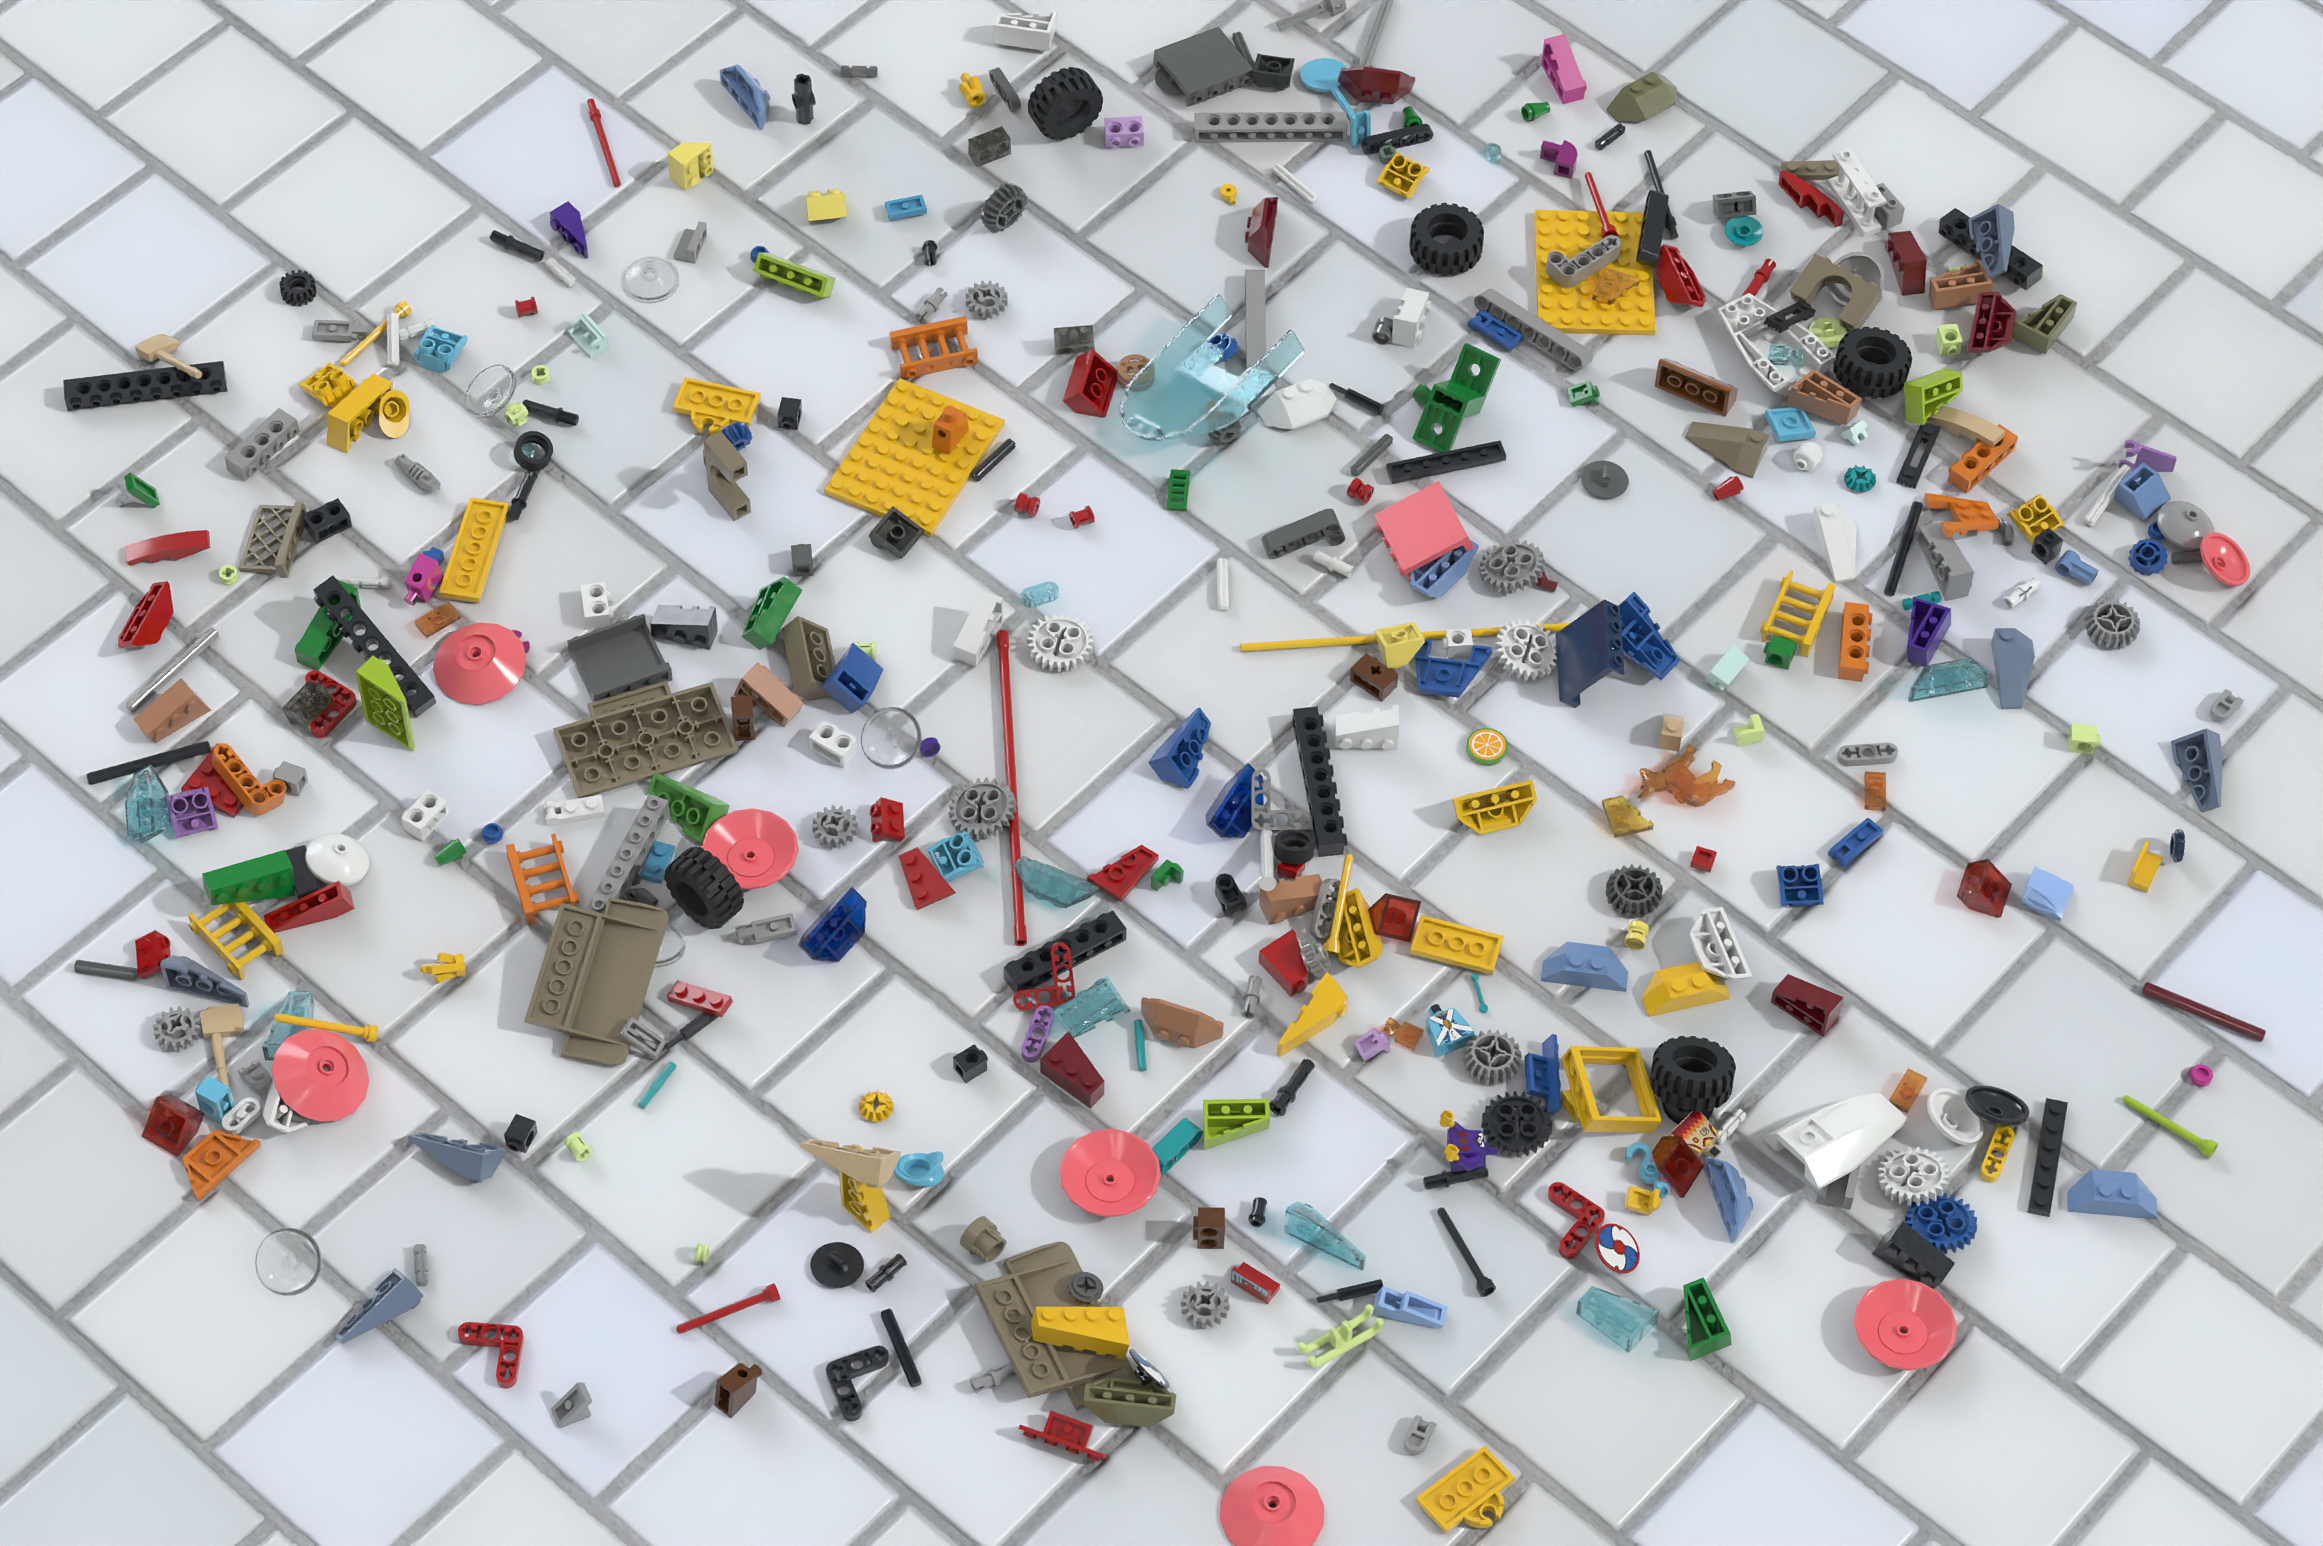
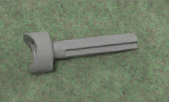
M1323 0L1278 20L1276 25L1279 31H1282L1326 11L1333 17L1347 9L1345 0Z

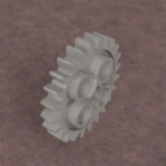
M1519 539L1515 543H1512L1511 540H1508V544L1500 542V547L1493 545L1494 550H1487V555H1482L1483 560L1479 562L1481 579L1485 581V585H1490L1491 590L1497 587L1498 592L1505 589V593H1508L1510 589L1516 593L1517 588L1524 591V586L1531 588V582L1537 583V577L1542 578V572L1545 571V560L1543 552H1540L1539 547L1534 548V543L1527 545L1526 540L1521 544Z
M988 777L984 779V782L977 778L975 784L969 781L968 787L961 785L962 792L955 791L957 797H951L952 804L948 805L951 823L956 831L961 833L966 831L971 838L976 835L977 840H979L981 835H984L988 839L990 833L995 837L996 830L1003 832L1002 826L1009 827L1008 820H1014L1012 813H1016L1015 806L1017 805L1014 794L1010 791L1009 786H1004L1003 781L997 783L996 778L989 782Z

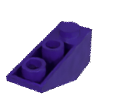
M567 201L549 212L550 226L554 231H558L564 241L569 242L578 254L581 253L587 259V242L580 212Z

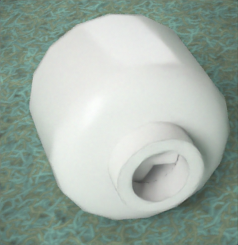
M1808 441L1803 442L1793 454L1796 466L1804 471H1812L1823 457L1821 447L1815 442Z

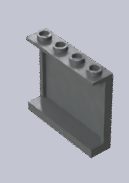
M1219 26L1154 50V66L1156 68L1162 66L1187 96V107L1252 83L1253 68Z
M644 614L633 616L625 621L613 623L605 628L596 629L585 635L567 640L569 655L592 702L663 681L669 682L673 680L671 667L668 662L665 663L646 624Z

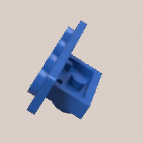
M1555 1034L1549 1036L1542 1043L1543 1056L1528 1053L1524 1056L1526 1094H1533L1534 1096L1544 1098L1545 1105H1547L1546 1112H1551V1117L1560 1111L1562 1107L1560 1095L1561 1081L1559 1078L1560 1063L1558 1061L1559 1045L1557 1043V1035Z

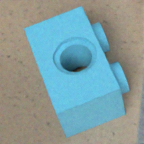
M207 1076L203 1082L197 1085L195 1094L201 1115L222 1125L224 1115L235 1107L230 1087L210 1076Z

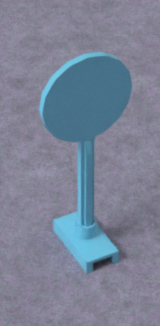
M1330 58L1314 59L1302 67L1300 72L1301 81L1307 88L1314 91H1330L1350 120V144L1353 149L1357 148L1358 143H1361L1365 137L1371 136V114L1368 110L1354 113L1339 90L1343 86L1338 82V76L1341 68L1346 67L1342 62Z

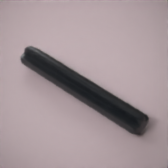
M888 1308L881 1311L882 1321L909 1385L912 1388L920 1386L922 1379L892 1309Z

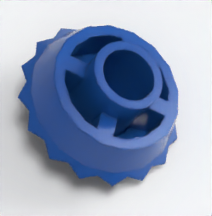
M1225 333L1213 335L1204 344L1203 358L1211 364L1226 362L1227 359H1231L1236 354V350L1239 348L1238 342L1235 338Z
M2155 539L2139 540L2129 551L2128 559L2130 566L2141 575L2147 574L2150 576L2153 573L2157 574L2167 564L2168 554L2166 553V548Z

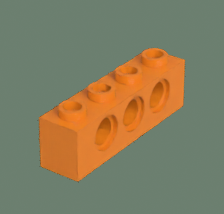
M1999 424L1998 427L2005 430V436L1993 447L1978 440L1970 451H1966L1962 455L1961 460L1957 463L1954 462L1950 466L1948 482L1967 494L2015 450L2018 436Z
M1845 602L1838 679L1862 682L1864 674H1868L1869 662H1865L1870 654V646L1867 645V641L1870 642L1871 629H1868V625H1871L1873 613H1869V604Z

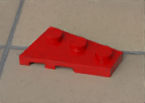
M1140 845L1121 856V859L1111 865L1107 864L1103 867V870L1087 876V881L1122 902L1159 860V855Z
M918 847L899 855L902 869L917 910L956 894Z

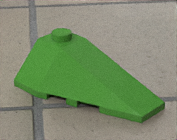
M657 773L653 774L647 792L648 794L668 800L673 822L681 826L682 832L686 836L701 844L708 829L719 818L727 815L730 807L729 804L716 797Z

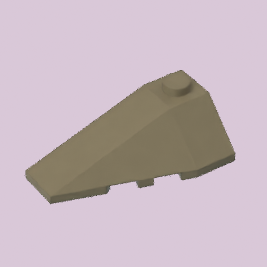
M1692 421L1685 438L1703 451L1707 450L1715 455L1714 458L1716 460H1722L1728 464L1729 469L1753 478L1766 452L1769 435L1750 428Z

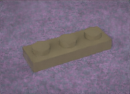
M1835 160L1781 162V171L1785 170L1803 180H1828L1839 176L1840 167Z

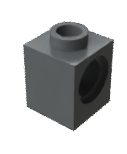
M811 544L791 545L793 577L814 575Z

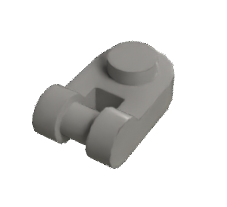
M2225 689L2212 704L2210 715L2216 721H2226L2241 707L2244 700L2239 696L2236 698L2232 695L2231 691Z
M257 1059L251 1062L249 1067H243L238 1070L241 1079L254 1090L263 1089L272 1081L268 1070Z
M1416 1415L1405 1435V1450L1412 1455L1423 1453L1437 1428V1423L1433 1421L1429 1423L1422 1420L1423 1417ZM1418 1429L1425 1430V1433L1418 1431Z

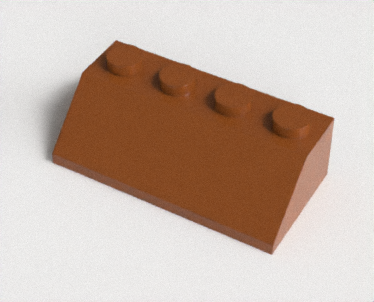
M1662 358L1658 361L1655 387L1715 413L1727 416L1736 401L1738 388L1668 358Z

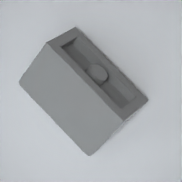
M699 221L695 230H684L673 255L675 260L696 264L707 238V224L705 222Z
M1861 1164L1852 1172L1828 1185L1825 1204L1851 1209Z

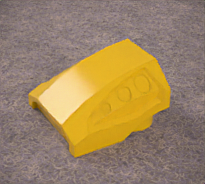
M1396 152L1390 162L1386 164L1376 182L1410 199L1423 178L1430 172V168L1422 166L1418 162H1413Z
M328 362L325 364L326 366L303 382L298 383L300 389L323 403L324 406L335 407L351 393L356 384L354 379L348 376L340 367Z
M2040 494L2006 514L2010 516L2031 544L2034 543L2035 537L2046 529L2050 528L2055 532L2065 525L2056 510Z

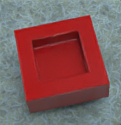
M1697 846L1690 867L1711 873L1717 852Z
M1281 862L1277 867V874L1295 879L1305 870V863L1296 865Z

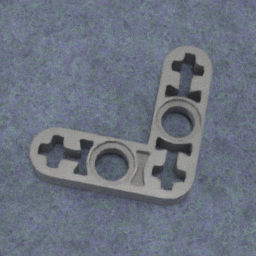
M1262 768L1256 769L1251 777V821L1256 829L1306 830L1310 828L1313 820L1307 811L1271 810L1270 774ZM1261 772L1267 777V780H1263V788L1268 787L1267 791L1263 789L1255 791V787L1259 788V781L1255 780V777H1258ZM1263 793L1267 796L1265 804L1258 805L1255 802L1257 794ZM1260 814L1263 815V818L1270 819L1269 814H1273L1272 821L1274 826H1269L1270 822H1263V825L1260 826L1258 822H1255V819L1259 818ZM1280 814H1284L1288 818V822L1284 826H1279L1276 823V818ZM1290 814H1295L1294 819H1299L1301 815H1305V818L1309 819V821L1305 822L1304 826H1301L1300 822H1294L1295 826H1290L1292 821Z

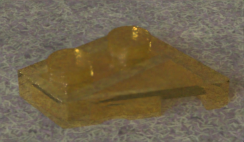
M1605 267L1593 293L1592 300L1612 305L1619 297L1626 295L1631 287H1637L1640 283V278Z
M1623 795L1602 800V807L1614 838L1653 830V822L1651 820L1647 821L1642 817L1641 811L1632 806Z

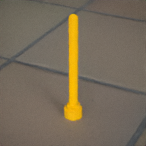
M403 300L395 305L394 313L398 314L399 318L407 317L412 312L409 304ZM387 319L342 358L340 365L343 367L347 366L387 330Z
M1350 854L1346 855L1344 859L1330 939H1327V942L1324 943V949L1330 955H1340L1341 950L1338 938L1353 863V856Z
M279 1013L274 1015L276 1022L358 1035L367 1042L375 1043L378 1036L377 1025L368 1024V1026L357 1027Z

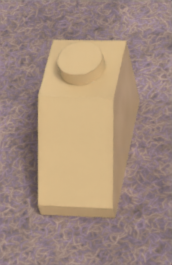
M1664 713L1659 749L1679 752L1685 716Z

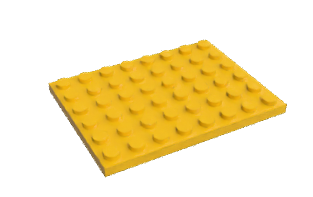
M1534 210L1537 317L1562 333L1655 336L1653 268L1636 262L1644 212L1605 211L1609 223L1615 226L1618 233L1617 237L1621 240L1618 259L1576 286L1563 288L1546 273L1547 256L1552 251H1559L1570 260L1602 240L1601 229L1603 226L1598 212Z
M899 378L824 488V494L880 517H884L890 508L894 506L925 530L923 534L931 537L972 475L971 472L977 468L1004 427L1005 420ZM947 406H953L965 412L969 430L950 455L932 447L934 424Z

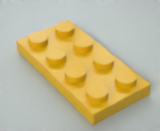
M1421 915L1410 948V954L1493 975L1504 936Z

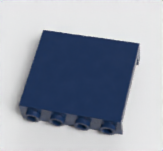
M1604 599L1555 634L1560 702L1576 708L1581 704L1580 693L1612 671L1621 675L1625 674L1620 606Z

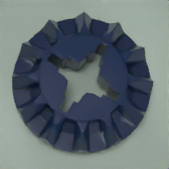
M2176 829L2172 833L2170 840V857L2173 858L2174 863H2179L2183 860L2185 849V835L2182 829Z

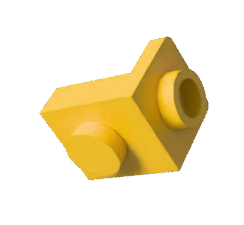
M1631 1185L1627 1188L1624 1208L1649 1216L1655 1210H1658L1660 1206V1190L1655 1188L1650 1192Z

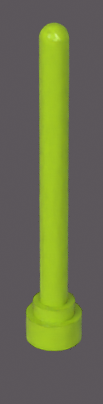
M2128 1095L2122 1098L2123 1103L2199 1147V1150L2202 1151L2201 1154L2210 1159L2216 1151L2218 1143L2215 1141L2199 1138Z

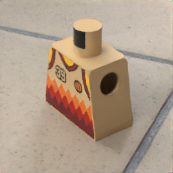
M1695 1110L1669 1133L1666 1141L1668 1146L1692 1161H1698L1704 1154L1707 1157L1718 1158L1722 1152L1714 1145L1719 1135L1717 1130L1701 1112H1695Z

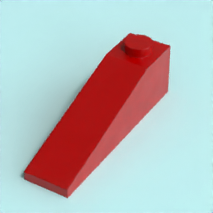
M337 881L263 916L265 924L274 933L336 918L355 908L351 892L340 881Z

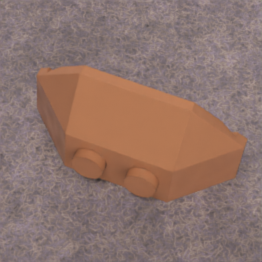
M1145 997L1141 999V1014L1153 1036L1161 1040L1172 1041L1182 1047L1195 1049L1218 1040L1223 1036L1224 1023L1216 1021L1213 1017L1200 1011L1162 999H1148Z

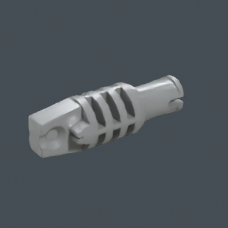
M401 454V456L399 455L396 458L395 464L405 470L407 477L430 493L440 489L441 483L419 462L411 461L405 454Z

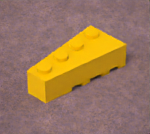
M373 373L367 379H364L356 389H353L346 398L342 399L338 405L330 409L326 416L327 445L348 453L351 449L349 446L351 442L358 441L361 437L359 433L364 427L368 428L371 425L374 414L379 415L378 404L385 393L393 390V382Z
M839 1171L841 1205L872 1233L891 1218L882 1186L880 1185L878 1188L867 1187L866 1183L858 1182Z
M1036 1307L1030 1321L1033 1341L1061 1347L1063 1344L1074 1347L1075 1350L1096 1351V1354L1103 1356L1111 1354L1115 1355L1117 1359L1124 1360L1130 1346L1124 1307Z

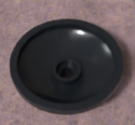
M1974 1086L1969 1088L1965 1095V1102L1968 1108L1978 1118L1990 1125L2001 1127L2017 1126L2027 1121L2030 1113L2028 1106L2023 1100L1997 1087Z

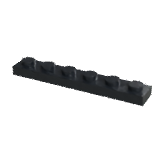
M1501 440L1387 463L1386 471L1391 484L1505 461L1506 453Z
M2049 1098L2045 1100L2027 1213L2046 1217L2050 1216L2068 1102Z

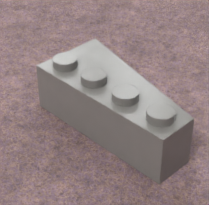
M1942 522L1920 526L1917 541L1944 600L1948 601L1968 596L1970 587H1972L1974 571L1953 538H1946L1941 530Z

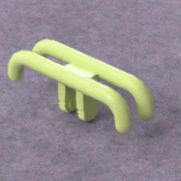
M1368 1304L1360 1315L1350 1321L1345 1320L1341 1322V1326L1337 1328L1332 1327L1327 1334L1307 1345L1304 1342L1298 1343V1352L1309 1354L1330 1342L1334 1349L1318 1358L1309 1356L1307 1359L1309 1367H1320L1375 1336L1382 1329L1384 1321L1382 1318H1377L1371 1328L1352 1338V1330L1366 1322L1374 1311L1373 1306Z

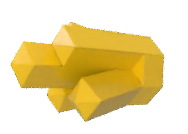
M962 73L960 77L962 83H960L958 89L964 95L970 107L976 108L982 105L986 97L979 77H970L969 73Z
M439 952L437 955L439 961L433 964L422 965L420 968L423 974H435L434 981L437 983L457 976H465V962L462 953L450 954Z

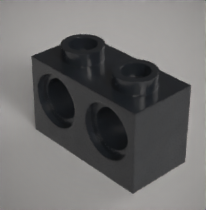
M338 498L302 515L304 527L316 544L352 527L350 514Z

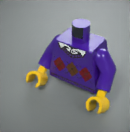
M1444 1110L1440 1115V1125L1442 1127L1449 1126V1129H1447V1147L1444 1153L1450 1162L1451 1172L1484 1168L1486 1166V1155H1498V1143L1485 1142L1482 1131L1468 1130L1456 1121L1453 1122L1454 1115L1449 1110Z

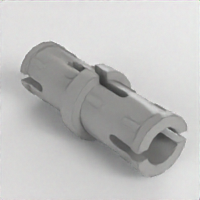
M937 288L934 294L924 301V306L915 314L916 319L921 316L919 322L925 323L930 315L939 309V304L948 296L946 291L941 294L944 289Z
M1254 975L1248 978L1247 991L1244 992L1243 999L1245 1001L1241 1013L1245 1018H1248V1013H1250V1019L1255 1017L1256 1006L1260 1001L1259 991L1262 983V978L1256 976L1255 981H1253Z
M1008 1363L995 1370L990 1369L980 1377L971 1379L970 1385L974 1393H978L988 1387H996L1000 1382L1017 1375L1011 1363Z

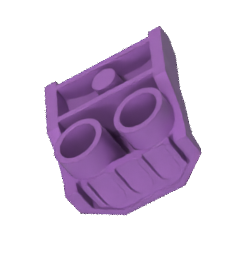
M208 787L166 796L176 838L218 829Z

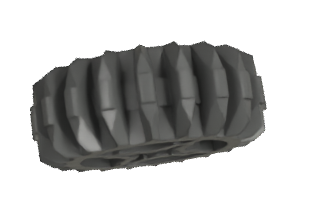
M1006 183L1004 186L1001 185L998 190L995 189L994 193L990 194V197L985 200V205L982 206L983 210L980 213V219L985 224L984 226L997 233L1004 231V229L1009 228L1018 221L1027 205V196L1023 189L1013 183Z
M1633 864L1629 868L1623 865L1621 870L1616 868L1614 874L1609 876V880L1606 883L1605 894L1608 897V904H1612L1613 910L1619 909V914L1627 913V917L1631 914H1634L1636 919L1639 914L1645 917L1647 912L1652 913L1654 908H1658L1662 900L1663 887L1660 878H1656L1655 872L1649 873V867L1645 870L1642 869L1641 864L1638 868H1635ZM1619 886H1621V887L1623 888V891H1624L1623 893H1620V892H1619V890H1618V887H1619ZM1646 888L1650 891L1649 896L1646 895Z

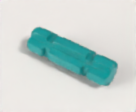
M1939 591L1930 592V595L1926 593L1914 596L1915 598L1935 604L1940 603L1942 599ZM1903 599V609L1905 611L1911 610L1913 599Z

